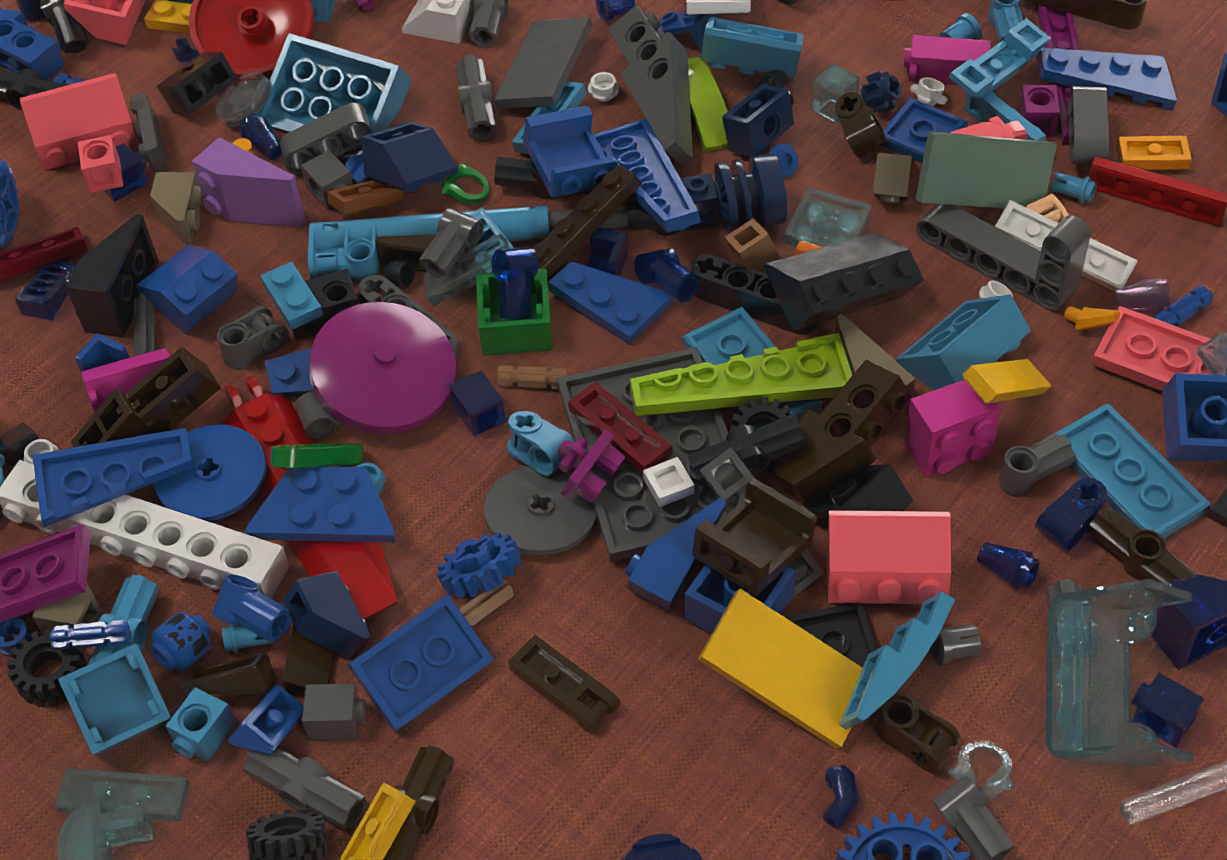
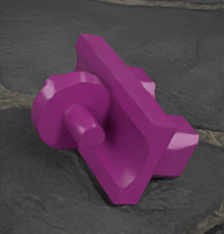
M605 429L588 453L585 451L588 442L584 438H579L576 443L567 440L560 444L557 450L562 459L559 468L564 472H568L571 467L576 468L560 494L570 500L576 493L580 497L594 503L607 482L592 473L591 470L596 466L612 477L625 459V456L610 444L614 438L613 434Z

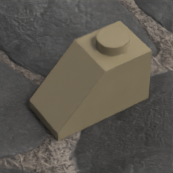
M877 153L873 194H880L879 201L900 203V196L907 197L912 156Z

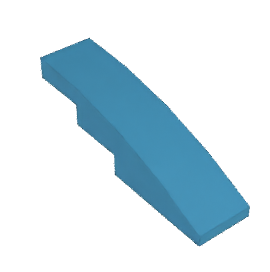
M941 591L923 602L917 619L913 618L895 629L889 646L884 645L868 654L839 726L848 729L863 722L897 692L919 666L938 637L954 604V598Z

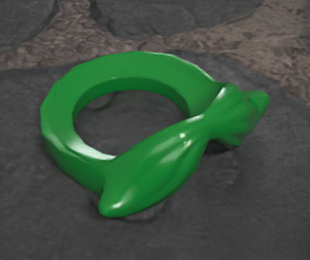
M467 163L457 166L458 173L448 176L441 184L442 195H448L465 204L481 203L487 198L489 193V184L486 177L468 167ZM461 177H472L481 183L483 191L480 194L470 195L455 185L454 181Z

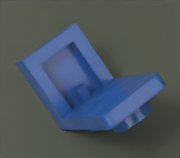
M671 11L660 18L659 21L662 26L658 29L662 28L666 33L670 32L672 35L690 32L702 53L707 22L710 17L718 18L717 14L688 15L687 11L679 13Z

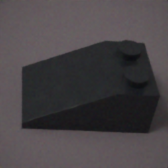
M143 214L132 216L78 261L73 273L67 277L66 292L70 296L76 316L79 318L85 333H98L124 338L134 317V299L139 297L141 293L136 289V285L153 273L159 262Z

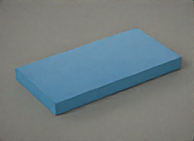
M743 307L682 336V344L686 349L697 347L702 362H709L713 365L726 363L731 356L743 354L744 358L762 355L763 349L776 347ZM810 399L780 402V406L784 408L787 405L791 409L790 415L795 414L797 419L800 420L808 410L816 412L822 409V400ZM740 406L734 407L737 412ZM761 421L755 423L753 426L759 428L770 423Z
M1109 403L1054 433L1058 436L1063 434L1071 442L1075 460L1070 466L1109 506H1112L1141 530H1153L1163 538H1166L1209 512L1211 503Z

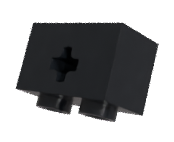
M203 52L158 84L157 88L173 113L191 114L238 78L222 52Z

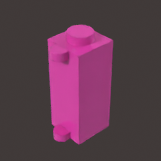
M913 35L912 48H905L903 67L910 68L908 81L919 82L921 78H933L943 84L958 85L949 78L950 73L967 60L972 59L975 61L988 52L991 41Z
M162 348L82 371V378L93 412L95 413L117 388L127 394L170 357L167 349Z

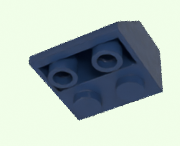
M411 121L361 137L364 175L377 179L381 184H391L399 187L401 191L412 192L418 190L421 185L440 183L445 180V177L458 173L456 163L433 127Z

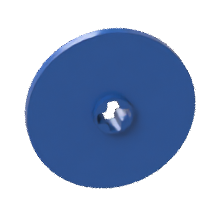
M229 425L204 426L187 432L193 467L154 483L156 493L165 508L205 521L218 520L238 512L258 494L266 476V458L259 442L248 432Z

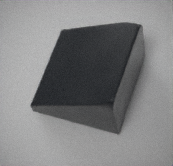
M21 423L0 436V454L4 456L10 467L18 463L19 460L24 459L26 446L32 441L38 440L36 433L25 423Z

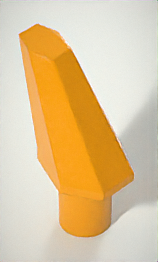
M1069 306L1065 311L1064 317L1076 323V330L1084 332L1115 323L1120 317L1121 311L1088 308L1086 306L1083 310Z

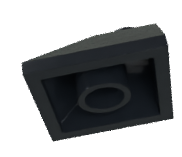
M891 464L865 467L808 504L805 503L802 507L815 514L817 520L829 521V511H904L914 500Z

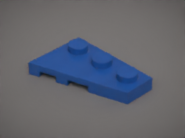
M572 261L549 281L550 292L628 345L674 301L673 293Z

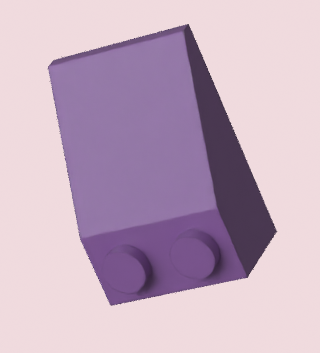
M220 137L192 160L196 181L203 195V204L213 215H220L229 221L303 227L307 223L295 176Z

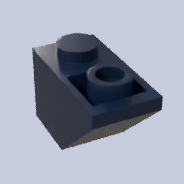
M338 571L297 579L283 599V603L289 609V615L300 635L348 659L355 658L371 638L365 620L361 618L351 599V593L348 587L344 585Z

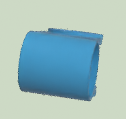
M518 411L509 417L508 427L512 432L511 439L507 443L508 454L532 467L543 476H549L559 469L562 459L557 452L558 447L563 441L575 442L573 437L565 430L557 428L531 411Z

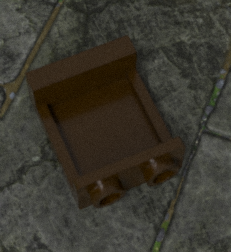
M753 479L747 485L745 499L721 521L714 525L705 519L696 527L692 556L757 596L812 544L817 517L806 508Z

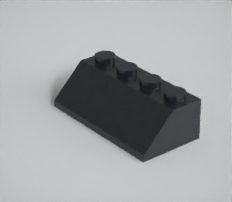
M877 232L769 262L763 266L792 331L836 318L841 313L846 315L901 298L924 281L910 249Z

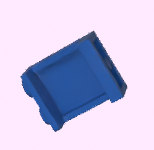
M589 106L526 117L523 143L551 198L595 189L602 182L604 176L617 167L618 162L616 158H606L591 130L593 113Z

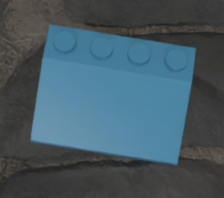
M288 33L269 81L271 84L270 94L264 105L256 113L254 121L289 133L346 104L358 103L366 109L372 133L387 129L398 114L411 85L412 78L398 65Z

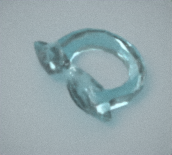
M977 741L962 747L958 754L956 768L949 769L948 772L957 781L968 775L985 799H992L1007 789L1015 788V785L1010 780L1012 771L1011 757L1001 747L988 741ZM976 750L993 752L1002 761V766L995 772L993 777L988 778L986 785L982 788L976 785V777L969 760V754Z

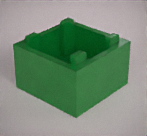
M546 269L476 274L478 330L482 355L553 350Z

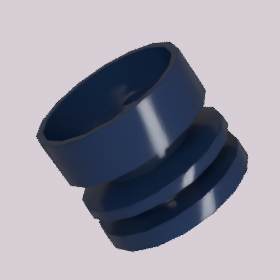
M775 153L751 156L749 160V173H745L739 159L732 160L731 173L726 162L715 163L714 186L718 197V214L727 233L738 229V220L741 226L750 221L753 213H756L762 227L786 223V190L782 170Z

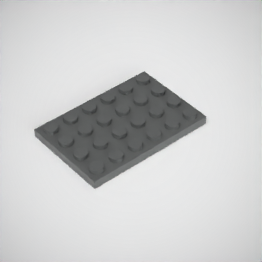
M693 347L557 378L558 389L575 443L579 438H584L588 442L585 451L588 453L599 436L569 411L568 402L594 382H597L635 414L630 392V379L703 363L698 348ZM719 408L638 416L672 445V455L663 462L676 457L679 458L694 483V494L659 507L644 481L643 474L626 459L623 460L612 477L596 466L591 470L592 473L607 482L593 505L610 563L632 558L635 554L643 555L648 545L717 500L708 484L699 487L688 455L726 441L728 431ZM725 510L719 521L727 515Z

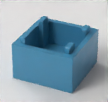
M137 643L58 679L92 755L97 756L169 722L171 719V715Z

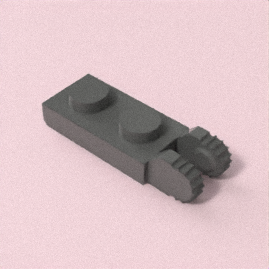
M137 93L129 99L132 113L137 115V123H134L140 141L143 142L138 145L141 156L145 163H151L155 173L167 171L168 165L157 115L154 109L151 108L147 94Z

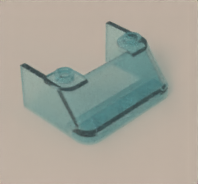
M1145 579L1063 593L1051 602L1047 616L1046 745L1053 756L1069 761L1128 766L1194 762L1193 753L1157 744L1156 735L1149 726L1141 723H1129V643L1142 642L1152 635L1157 623V607L1192 602V593L1152 579Z

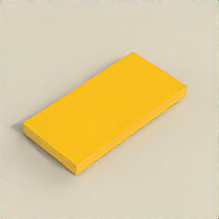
M739 589L732 597L698 660L835 749L842 747L851 727L844 729L839 724L862 667L742 589Z

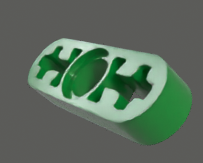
M318 443L271 446V466L301 468L362 464L364 445L359 443Z

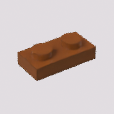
M377 179L327 191L328 204L344 215H357L361 213V210L372 207L385 208L390 206L392 202L403 200V191L399 187L391 184H381Z

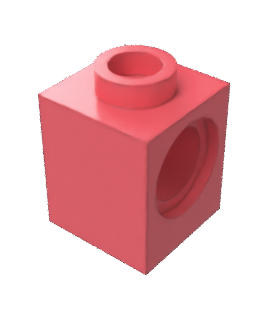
M108 135L79 141L78 149L81 171L90 193L123 186L120 158L112 136Z

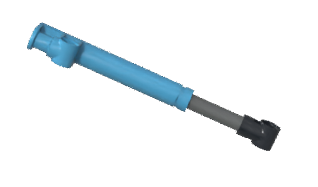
M637 200L627 201V205H621L598 228L629 227V231L654 230L663 236H671L679 232L671 231L667 233ZM548 205L535 206V208H530L529 206L489 209L485 211L509 242L531 241L535 238L537 240H544L554 230L556 224L565 219L574 209L548 211ZM462 211V213L467 214V215H469V216H470L471 214H473L474 212H476V211ZM443 213L310 223L308 240L310 279L344 269L348 270L352 281L358 284L367 276L379 275L380 261L376 246L378 237L437 234L438 223ZM491 230L481 236L477 245L494 235Z

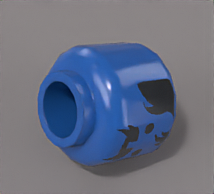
M177 612L153 631V645L150 646V651L158 663L166 670L171 671L174 668L179 671H185L210 651L211 641L208 634L211 633V628L204 618L198 614L192 617L185 612Z

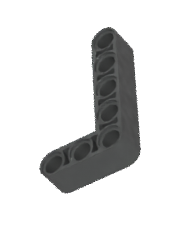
M935 204L916 224L918 236L927 244L990 279L1004 284L1010 290L1048 310L1059 309L1078 288L1091 237L1089 226L1084 220L1074 215H1068L1045 237L1041 251L965 210L948 204Z

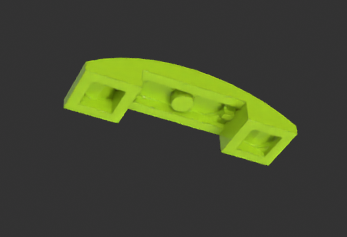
M699 57L689 58L690 111L695 120V130L705 153L728 148L722 116L728 111L721 92L704 61Z

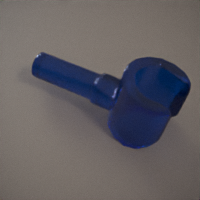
M186 38L177 39L175 43L178 48H172L176 59L180 63H187L200 55L197 49L191 48Z

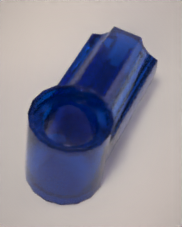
M531 247L496 250L493 254L491 265L494 276L499 280V318L529 319L531 317V278H534L539 270L537 253Z
M665 248L636 256L634 270L642 284L655 283L681 303L690 301L692 296L699 291L700 279L680 264L679 257L672 248Z

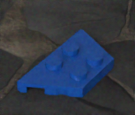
M318 466L288 468L247 525L245 532L247 535L263 540L396 543L395 531L366 467Z

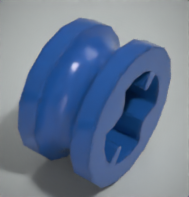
M15 617L0 623V653L2 655L12 657L11 651L14 647L19 650L22 649L19 643L20 640L23 638L28 642L32 640L31 632L22 619ZM17 632L19 634L18 636L13 635L15 639L7 642L5 640L6 637L10 638V633Z

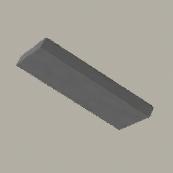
M590 17L533 21L494 99L497 108L555 106L593 27Z

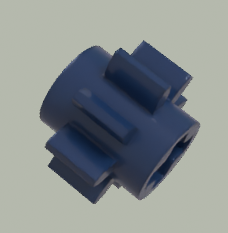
M877 71L867 75L868 83L862 85L861 97L864 99L866 106L870 109L873 108L874 112L881 110L883 113L896 108L894 100L899 99L902 93L899 80L894 75H889L888 71L884 73Z

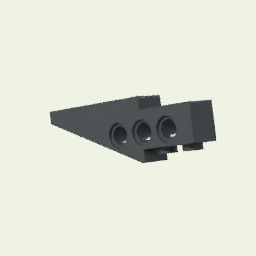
M635 5L608 29L629 63V66L620 75L664 150L683 167L693 159L687 50L670 32L666 33L662 28L658 29L662 24L651 11L645 13L638 5Z

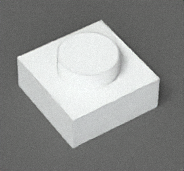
M678 457L643 470L644 481L659 507L694 494V483Z

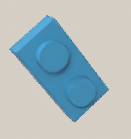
M293 262L260 275L264 288L291 330L323 316L319 302Z

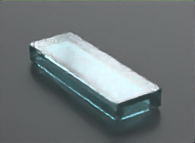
M66 768L55 807L60 813L180 821L190 782L187 777Z

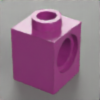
M1023 85L1019 114L1031 124L1037 126L1046 137H1055L1060 110L1056 85Z

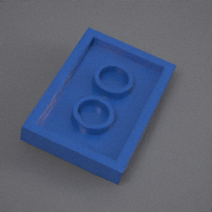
M447 594L347 666L395 732L488 665L494 658Z

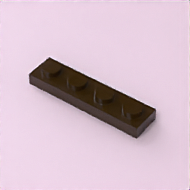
M620 165L614 170L609 171L604 176L602 182L590 194L584 196L578 206L565 219L559 221L554 230L541 243L532 248L530 254L523 260V263L530 270L546 269L547 279H549L642 185L636 175Z

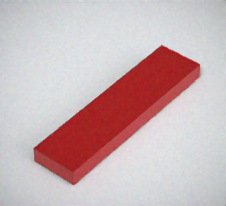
M1095 156L1091 165L1089 177L1092 178V181L1097 182L1096 191L1219 227L1221 226L1227 208L1226 193Z

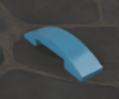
M1026 18L1009 30L1002 42L977 60H967L953 70L949 78L973 98L984 96L1019 72L1047 45L1051 38Z

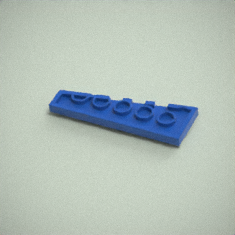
M646 118L594 134L606 158L615 157L618 162L617 166L620 165L640 180L642 185L632 196L667 233L685 230L690 225L701 222L697 207Z

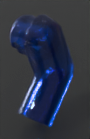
M833 765L827 769L825 781L829 782L828 786L830 788H833L835 799L823 814V819L829 826L840 829L859 803L860 796L854 772L845 765Z

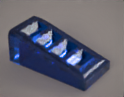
M57 261L44 265L15 298L21 314L53 321L68 295L65 288L66 280L73 273L76 265Z

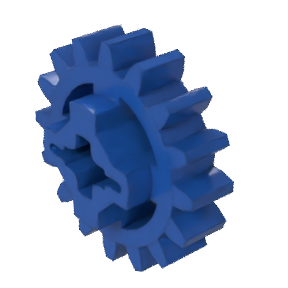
M497 532L490 537L486 533L479 540L474 541L471 538L455 547L456 552L454 554L445 555L443 557L445 563L437 567L439 570L437 577L449 596L456 594L457 598L461 599L468 593L471 597H475L478 591L484 589L485 592H489L505 583L503 580L505 576L514 575L516 572L513 567L521 565L519 557L522 555L515 540H512L509 534L502 537L501 533Z

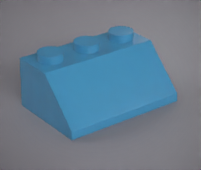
M710 17L705 27L701 60L708 61V66L725 69L726 65L739 67L738 71L745 74L756 75L757 71L768 73L778 70L784 72L788 78H795L804 34Z
M1011 294L966 300L895 360L932 390H937L965 380L962 374L971 365L996 363V360L1002 355L1017 349L1021 345L1020 340L1031 329Z

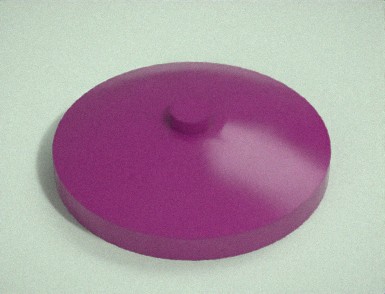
M371 302L347 308L326 322L313 342L309 373L311 384L318 400L335 418L361 431L376 434H395L410 431L426 424L443 409L453 390L456 376V359L447 336L430 318L403 305Z

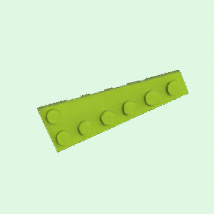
M835 333L798 341L796 347L779 351L777 346L763 349L762 355L744 358L743 354L731 356L728 362L717 365L704 362L687 368H677L630 379V392L635 415L643 416L737 407L742 404L748 406L749 400L755 398L756 403L761 402V397H768L767 402L773 403L774 399L780 402L831 398L835 397L852 377V372L840 334Z

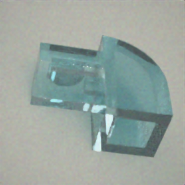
M100 798L88 801L75 809L63 823L57 839V860H111V847L153 840V823L143 806L124 805L108 812Z

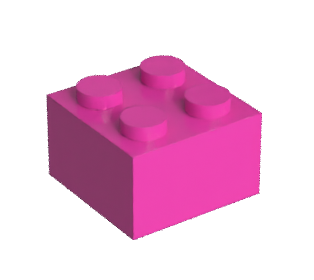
M966 380L912 398L910 400L905 446L925 478L937 473H947L956 466L972 460H982L993 452L1001 406L998 402L985 403Z

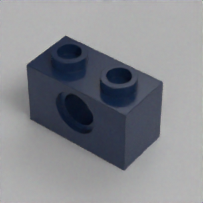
M762 84L722 116L729 151L748 157L759 155L767 146L794 125L788 90Z

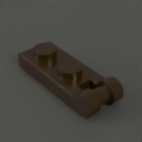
M534 635L508 661L509 669L574 718L581 728L590 734H593L601 726V719L607 713L612 714L620 706L618 697L612 691L537 635ZM587 696L595 700L590 708L581 703Z

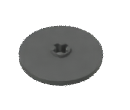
M530 466L512 470L500 477L491 486L484 501V519L490 533L494 535L500 532L502 537L509 534L512 540H515L520 553L529 555L557 554L577 546L593 530L597 521V515L593 503L580 497L578 494L575 493L570 500L560 494L573 473L570 470L564 472L560 468L549 476L539 474Z

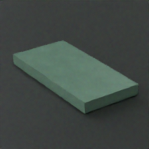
M928 131L916 200L921 203L1004 209L1011 200L1026 207L1028 204L1047 195L1057 144L1050 141Z

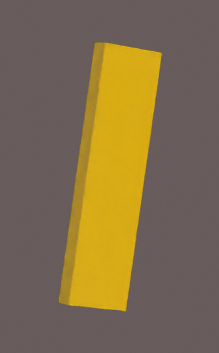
M1028 359L971 365L962 374L963 378L985 403L1042 395L1052 386Z

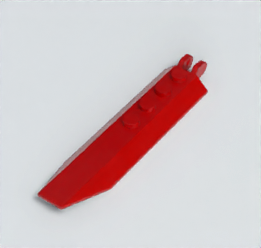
M250 375L245 378L246 387L254 399L248 402H242L239 392L232 384L224 387L227 397L234 408L222 425L234 426L248 432L262 447L266 458L267 470L259 493L265 502L288 470V468L271 466V446L316 444L314 439L306 436L300 418L288 398L283 395L263 393L255 377ZM288 540L309 577L338 571L344 585L348 587L351 593V599L361 618L364 620L398 604L383 548L379 542Z

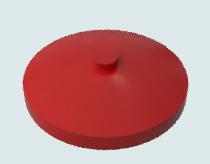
M193 0L189 14V30L199 54L203 52H222L236 77L245 80L262 79L272 76L288 33L310 39L314 27V10L311 0Z

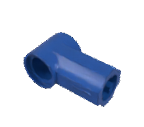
M225 575L212 611L213 616L229 624L243 625L268 641H277L290 626L292 618L289 615V609L258 592L259 586L254 581L240 575Z

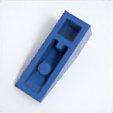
M719 498L648 545L642 556L635 554L625 571V575L629 576L627 589L669 611L698 560L692 556L696 527L705 519L716 525L724 513L727 502Z

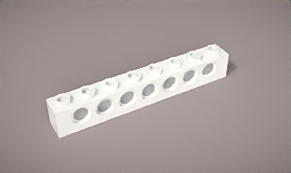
M22 460L18 461L0 487L2 512L13 522L22 523L24 521L36 525L40 530L48 534L60 533L84 524L91 531L90 544L101 547L105 552L113 556L122 554L134 558L135 561L146 567L154 565L166 569L178 578H186L187 576L199 580L205 586L214 590L221 588L225 575L235 574L257 583L259 586L258 592L271 599L290 568L284 548L281 545L128 495H123L43 527L34 464Z

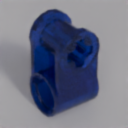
M1080 478L1063 495L1044 509L1036 521L1035 528L1065 551L1071 550L1087 532L1089 523L1102 509L1101 506L1107 498L1106 487L1095 478Z

